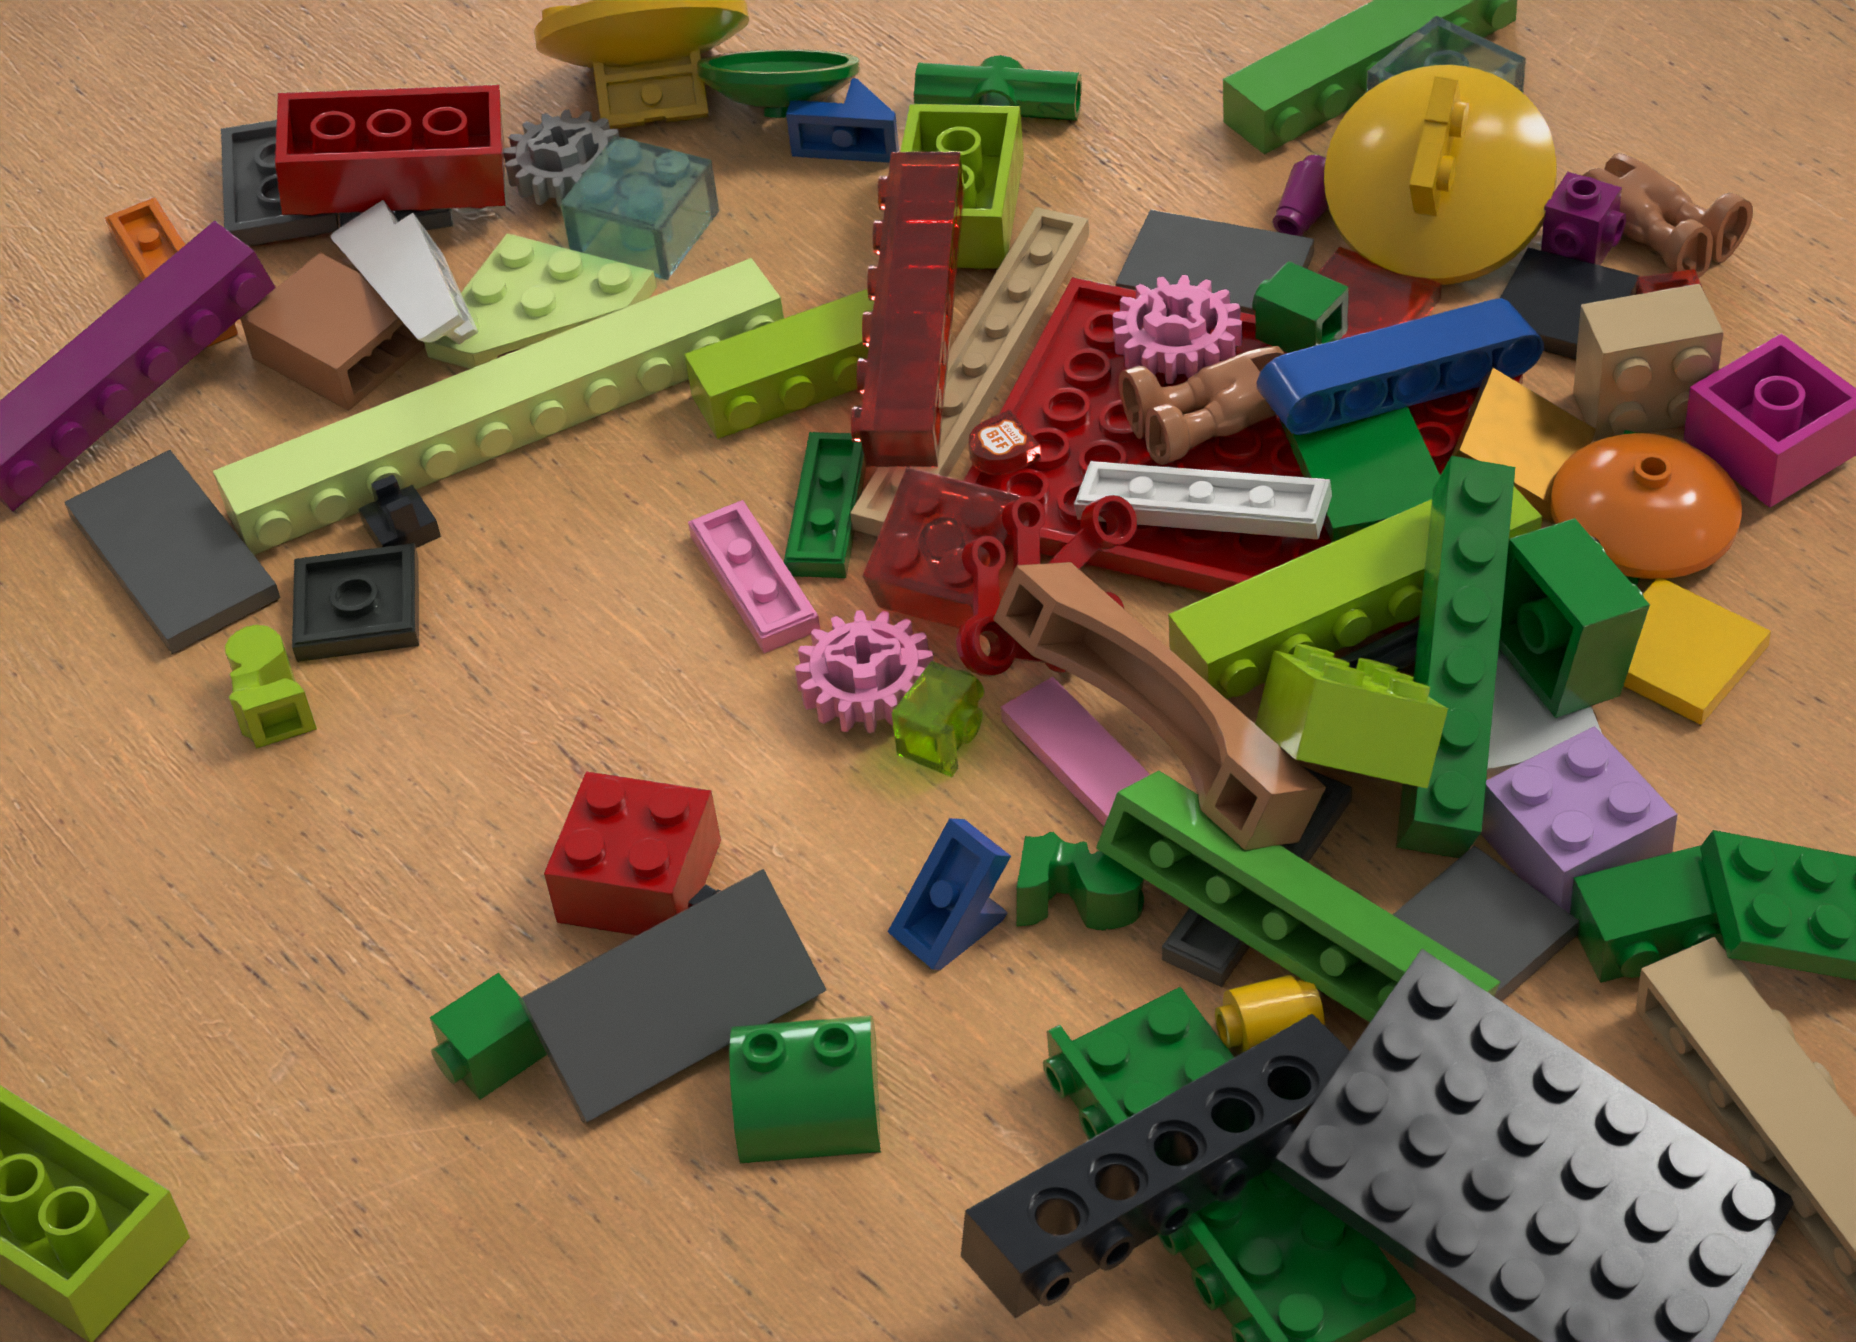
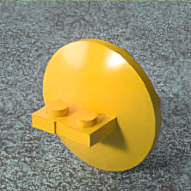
M593 0L574 6L562 5L543 9L541 11L542 20L534 28L536 49L541 54L573 65L593 68L600 119H608L610 129L643 126L645 122L661 120L674 122L709 117L705 84L698 76L697 63L701 60L700 54L717 47L744 29L749 23V16L745 0Z
M1433 65L1405 71L1390 77L1365 93L1349 109L1337 126L1327 151L1324 167L1325 194L1330 214L1338 232L1350 249L1367 264L1388 276L1425 285H1447L1473 280L1493 272L1515 258L1528 246L1541 229L1546 213L1544 206L1551 199L1557 183V162L1553 139L1544 118L1531 100L1518 88L1494 74L1476 68L1457 65Z

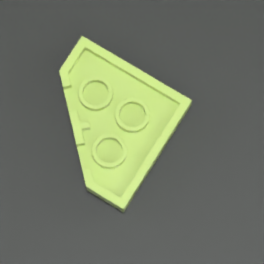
M507 233L461 292L478 333L460 345L446 335L434 342H424L428 358L461 367L474 368L497 359L498 355L530 346L650 298L657 288L654 271Z

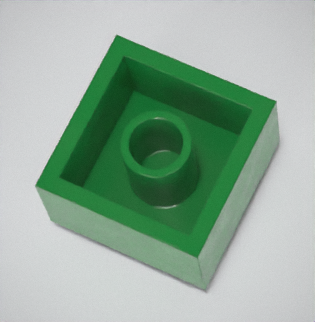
M1575 518L1509 539L1499 650L1551 714L1558 718L1621 695L1650 604L1644 598L1640 589L1632 584L1607 556L1602 545L1594 541Z

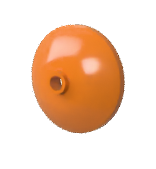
M1622 434L1607 437L1584 446L1563 463L1554 479L1551 493V513L1555 524L1575 518L1590 536H1594L1599 540L1607 556L1625 576L1643 579H1668L1686 576L1712 565L1732 546L1738 534L1742 516V504L1738 489L1732 478L1719 463L1685 442L1656 434Z

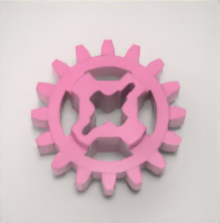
M1182 275L1178 284L1169 285L1164 277H1158L1157 288L1151 290L1142 284L1135 286L1136 299L1122 297L1120 299V312L1113 313L1115 352L1118 355H1124L1125 367L1130 369L1143 365L1154 375L1157 372L1165 373L1167 384H1173L1177 374H1186L1189 379L1204 367L1219 363L1220 360L1224 361L1234 357L1235 346L1242 345V320H1240L1239 304L1230 303V292L1227 289L1212 293L1211 281L1207 279L1198 286L1190 285L1188 275Z
M858 610L855 613L854 622L845 624L842 619L835 616L831 618L832 631L827 633L823 630L814 629L811 631L813 646L799 647L800 664L795 666L798 691L802 692L803 705L806 710L817 708L818 720L822 724L831 721L835 717H839L841 731L848 732L855 722H864L867 732L872 733L875 732L877 720L884 718L889 724L896 727L900 725L899 711L904 709L917 714L921 710L919 696H931L933 692L931 677L935 676L933 652L928 650L927 636L924 632L913 634L912 623L907 618L898 622L895 626L891 625L889 612L882 611L875 621H867L863 610Z

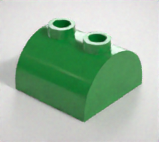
M872 1015L735 1026L731 1028L729 1047L730 1087L735 1139L740 1163L881 1152L877 1048Z

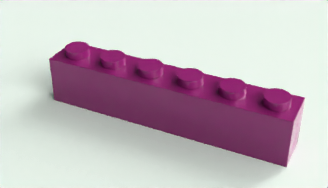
M214 220L0 400V501L12 512L16 510L276 288L255 251Z

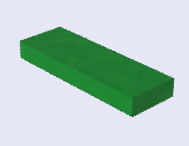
M809 432L784 557V564L793 577L847 578L855 533L852 530L850 513L862 494L870 451L868 434Z

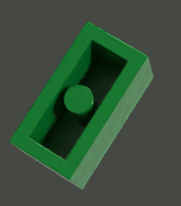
M1701 845L1573 878L1570 914L1579 920L1577 937L1600 983L1622 977H1640L1641 968L1713 937L1716 938L1726 951L1700 850Z

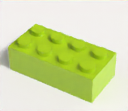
M0 1085V1284L86 1341L93 1342L189 1240L190 1235L168 1189Z

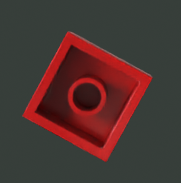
M586 771L544 872L556 922L637 936L688 909V902L706 883L721 842L712 790Z

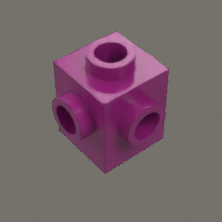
M1567 172L1551 199L1544 206L1546 213L1543 222L1541 251L1601 265L1611 248L1619 243L1625 228L1626 214L1620 212L1622 187L1605 183L1592 177Z

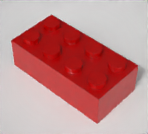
M500 85L278 93L275 166L282 215L364 213L382 200H384L391 211H426L430 209L468 207L480 209L506 206Z

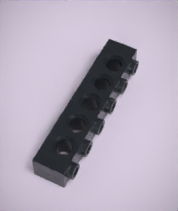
M1310 1014L965 1210L961 1257L1015 1319L1039 1304L1049 1306L1058 1302L1078 1281L1100 1268L1107 1271L1117 1267L1127 1259L1134 1248L1158 1234L1167 1236L1176 1232L1190 1219L1193 1213L1217 1199L1220 1202L1232 1199L1245 1188L1249 1180L1270 1169L1282 1148L1345 1060L1350 1050L1313 1014Z

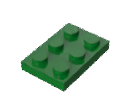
M1712 830L1701 844L1700 850L1727 957L1856 980V856Z

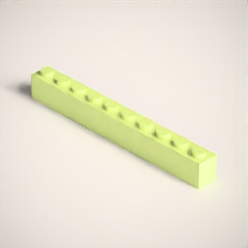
M749 258L216 469L213 473L226 512L241 540L253 555L359 513L358 508L374 502L371 484L392 474L398 481L400 490L411 485L415 489H419L689 380L685 353L784 319L781 297L753 259Z

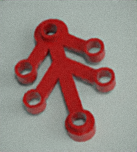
M1116 495L1105 496L1088 504L1081 516V530L1047 564L1071 562L1080 569L1099 549H1111L1128 542L1135 534L1137 528V518L1131 504L1124 498ZM1022 496L1007 503L1002 511L1003 526L1009 534L1013 535V572L1016 565L1040 564V529L1045 523L1046 516L1043 505L1032 496ZM1019 507L1024 508L1029 515L1028 527L1023 525L1018 518ZM1099 516L1107 523V534L1100 527ZM988 535L968 542L962 551V563L965 569L973 575V616L962 623L956 638L957 652L965 667L979 676L991 677L1005 672L1010 668L1014 660L1045 663L1050 670L1056 673L1067 672L1032 656L993 620L1000 605L998 571L1005 564V548L997 538ZM980 546L989 553L990 563L988 567L983 565L978 558V548ZM1105 592L1124 608L1123 602L1116 594ZM980 635L986 637L990 643V653L988 656L980 646Z

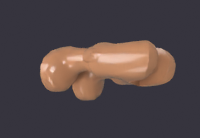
M1616 153L1606 162L1605 170L1601 168L1591 169L1582 175L1622 187L1620 212L1626 214V224L1623 233L1638 243L1650 246L1663 258L1665 266L1683 279L1695 280L1702 277L1708 270L1711 259L1717 263L1727 260L1740 245L1751 225L1753 206L1750 201L1740 195L1730 192L1717 198L1708 209L1702 208L1694 204L1679 185L1664 177L1644 162L1625 154Z
M1270 346L1246 351L1219 363L1204 367L1186 382L1170 387H1161L1156 376L1145 366L1133 367L1122 371L1119 375V391L1131 429L1138 439L1146 438V446L1150 457L1156 463L1165 465L1180 460L1190 449L1212 437L1229 436L1238 433L1251 425L1277 415L1257 390L1256 381L1266 364L1274 358L1283 355V350L1279 346Z

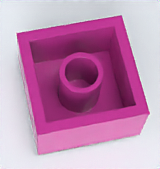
M1781 333L1690 386L1683 440L1714 459L1726 470L1732 479L1770 508L1856 456V388Z

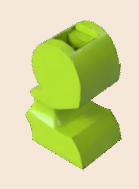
M264 625L246 626L230 636L225 645V653L232 670L230 673L232 693L229 699L242 735L250 738L257 749L316 730L317 727L305 691L295 682L281 636L274 629Z

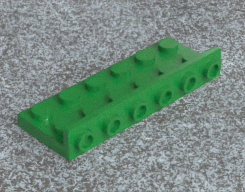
M1178 987L1073 1041L1061 1025L1048 1030L1049 1058L1043 1061V1069L1048 1082L1058 1097L1063 1099L1069 1096L1079 1109L1078 1115L1081 1126L1088 1140L1228 1062L1234 1056L1183 989ZM1269 1169L1249 1180L1245 1188L1232 1199L1220 1202L1217 1199L1193 1213L1190 1219L1176 1232L1167 1236L1158 1234L1166 1250L1173 1256L1181 1253L1193 1269L1191 1272L1192 1280L1205 1305L1212 1311L1220 1307L1230 1321L1234 1342H1361L1415 1312L1416 1295L1377 1244L1272 1173Z

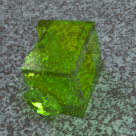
M931 661L891 713L897 755L953 777L959 769L958 749L963 743L968 744L975 738L982 723L983 712L978 704L985 693L982 683L969 672L954 670Z

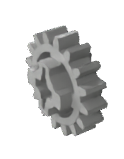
M564 110L561 118L560 116L551 117L548 113L542 114L541 124L536 126L530 122L523 123L524 135L511 134L509 136L511 147L503 149L510 186H517L519 196L522 198L534 193L536 204L539 205L546 202L549 197L556 198L558 206H564L567 198H576L580 203L586 202V192L592 190L603 194L606 192L604 180L617 181L619 179L617 168L624 167L618 130L610 129L609 121L606 118L599 119L593 123L592 115L589 111H585L579 118H572L570 110Z

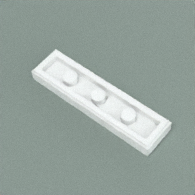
M1090 461L1074 502L1077 520H1081L1082 513L1088 504L1105 496L1116 495L1124 498L1131 504L1135 511L1138 525L1318 539L1330 504L1332 490L1330 479ZM1101 516L1098 517L1099 521L1106 522Z

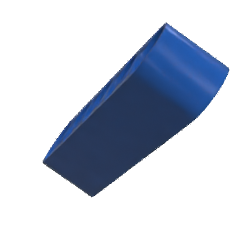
M1503 298L1492 299L1283 354L1266 364L1259 373L1256 381L1257 390L1291 433L1297 435L1309 434L1480 387L1482 380L1492 368L1510 378L1517 377L1526 373L1537 363L1543 353L1544 342L1509 301Z

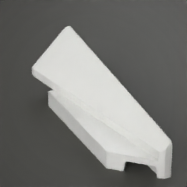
M382 200L333 232L331 239L418 340L430 343L446 335L460 345L478 333L442 251L413 213L398 221L384 200Z

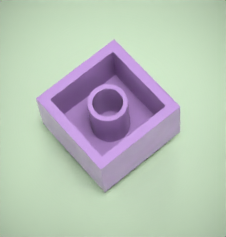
M1593 726L1486 780L1481 835L1519 878L1570 913L1574 877L1672 853L1678 814L1608 739Z

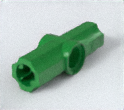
M1003 55L991 56L985 59L980 66L918 62L915 72L914 104L1020 106L1021 117L1078 121L1081 108L1082 76L1079 72L1024 69L1018 61Z

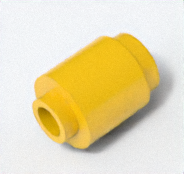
M1292 975L1226 990L1223 995V1006L1215 1008V1024L1219 1038L1227 1048L1234 1047L1238 1055L1310 1014H1313L1323 1025L1325 1020L1322 1002L1315 984L1302 979L1296 980Z

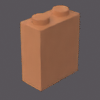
M322 253L316 255L240 318L252 359L348 411L425 348L424 342L418 340L362 274Z

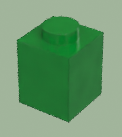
M1288 261L1271 279L1264 280L1254 294L1252 309L1255 312V339L1271 346H1279L1287 353L1341 339L1348 331L1349 287Z
M499 973L429 1017L438 1043L436 1047L431 1049V1053L439 1069L452 1084L462 1080L479 1100L547 1055L519 1001L521 997Z

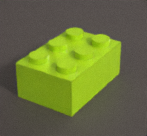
M910 104L888 211L894 266L999 269L1009 252L1024 160L1020 106Z
M1296 644L1293 654L1273 651L1255 722L1256 726L1296 760L1428 789L1448 708L1428 697L1430 692L1429 686L1413 682L1414 677L1397 672L1398 668L1395 666L1359 658L1357 668L1355 669L1349 667V662L1334 658L1335 653L1308 645Z

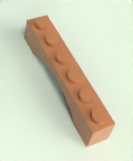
M1066 562L1016 565L993 619L1032 656L1057 666L1092 684L1126 706L1147 723L1173 749L1188 770L1198 792L1200 810L1244 850L1300 841L1326 786L1074 564Z

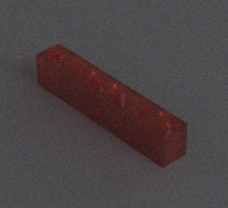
M891 152L888 176H879L878 206L880 211H884L883 220H874L873 251L874 255H879L878 265H869L867 276L869 301H874L873 311H864L862 318L863 346L869 347L868 358L858 359L856 373L858 394H863L862 406H853L851 413L852 441L862 443L866 467H938L965 197L960 152Z

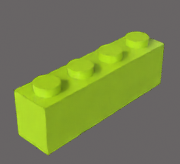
M899 278L684 354L692 398L716 439L931 362L927 319Z

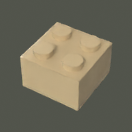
M1700 284L1581 304L1573 394L1585 422L1596 429L1593 437L1594 442L1607 437L1622 435L1625 430L1648 433L1685 426L1690 386L1719 370L1724 333Z

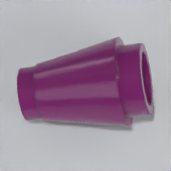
M1309 155L1303 161L1293 165L1276 215L1272 220L1277 232L1303 236L1305 231L1329 208L1324 185L1325 157Z

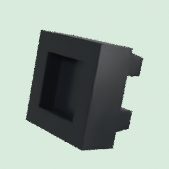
M393 474L372 483L374 502L358 508L363 526L378 548L415 543L417 548L441 537L437 520L415 487L411 485L400 490L398 481Z

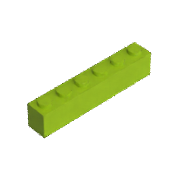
M1515 486L1513 490L1509 539L1539 530L1542 523V516ZM1432 499L1168 614L1170 650L1223 697L1229 699L1242 696L1254 687L1266 682L1274 650L1293 654L1295 645L1302 644L1334 652L1343 647L1354 646L1366 637L1399 622H1407L1414 619L1421 611Z

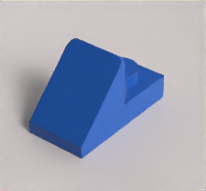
M851 79L844 103L790 101L786 118L792 157L898 163L900 151L896 114L858 79Z
M949 818L892 922L888 933L932 970H941L1001 923L1008 914L1005 909L989 896L1011 855L967 820Z

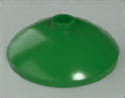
M779 49L742 51L706 57L697 63L698 76L708 86L734 102L764 108V116L770 118H786L790 101L819 102L827 99L849 84L851 79L860 72L858 57L846 53L821 50Z

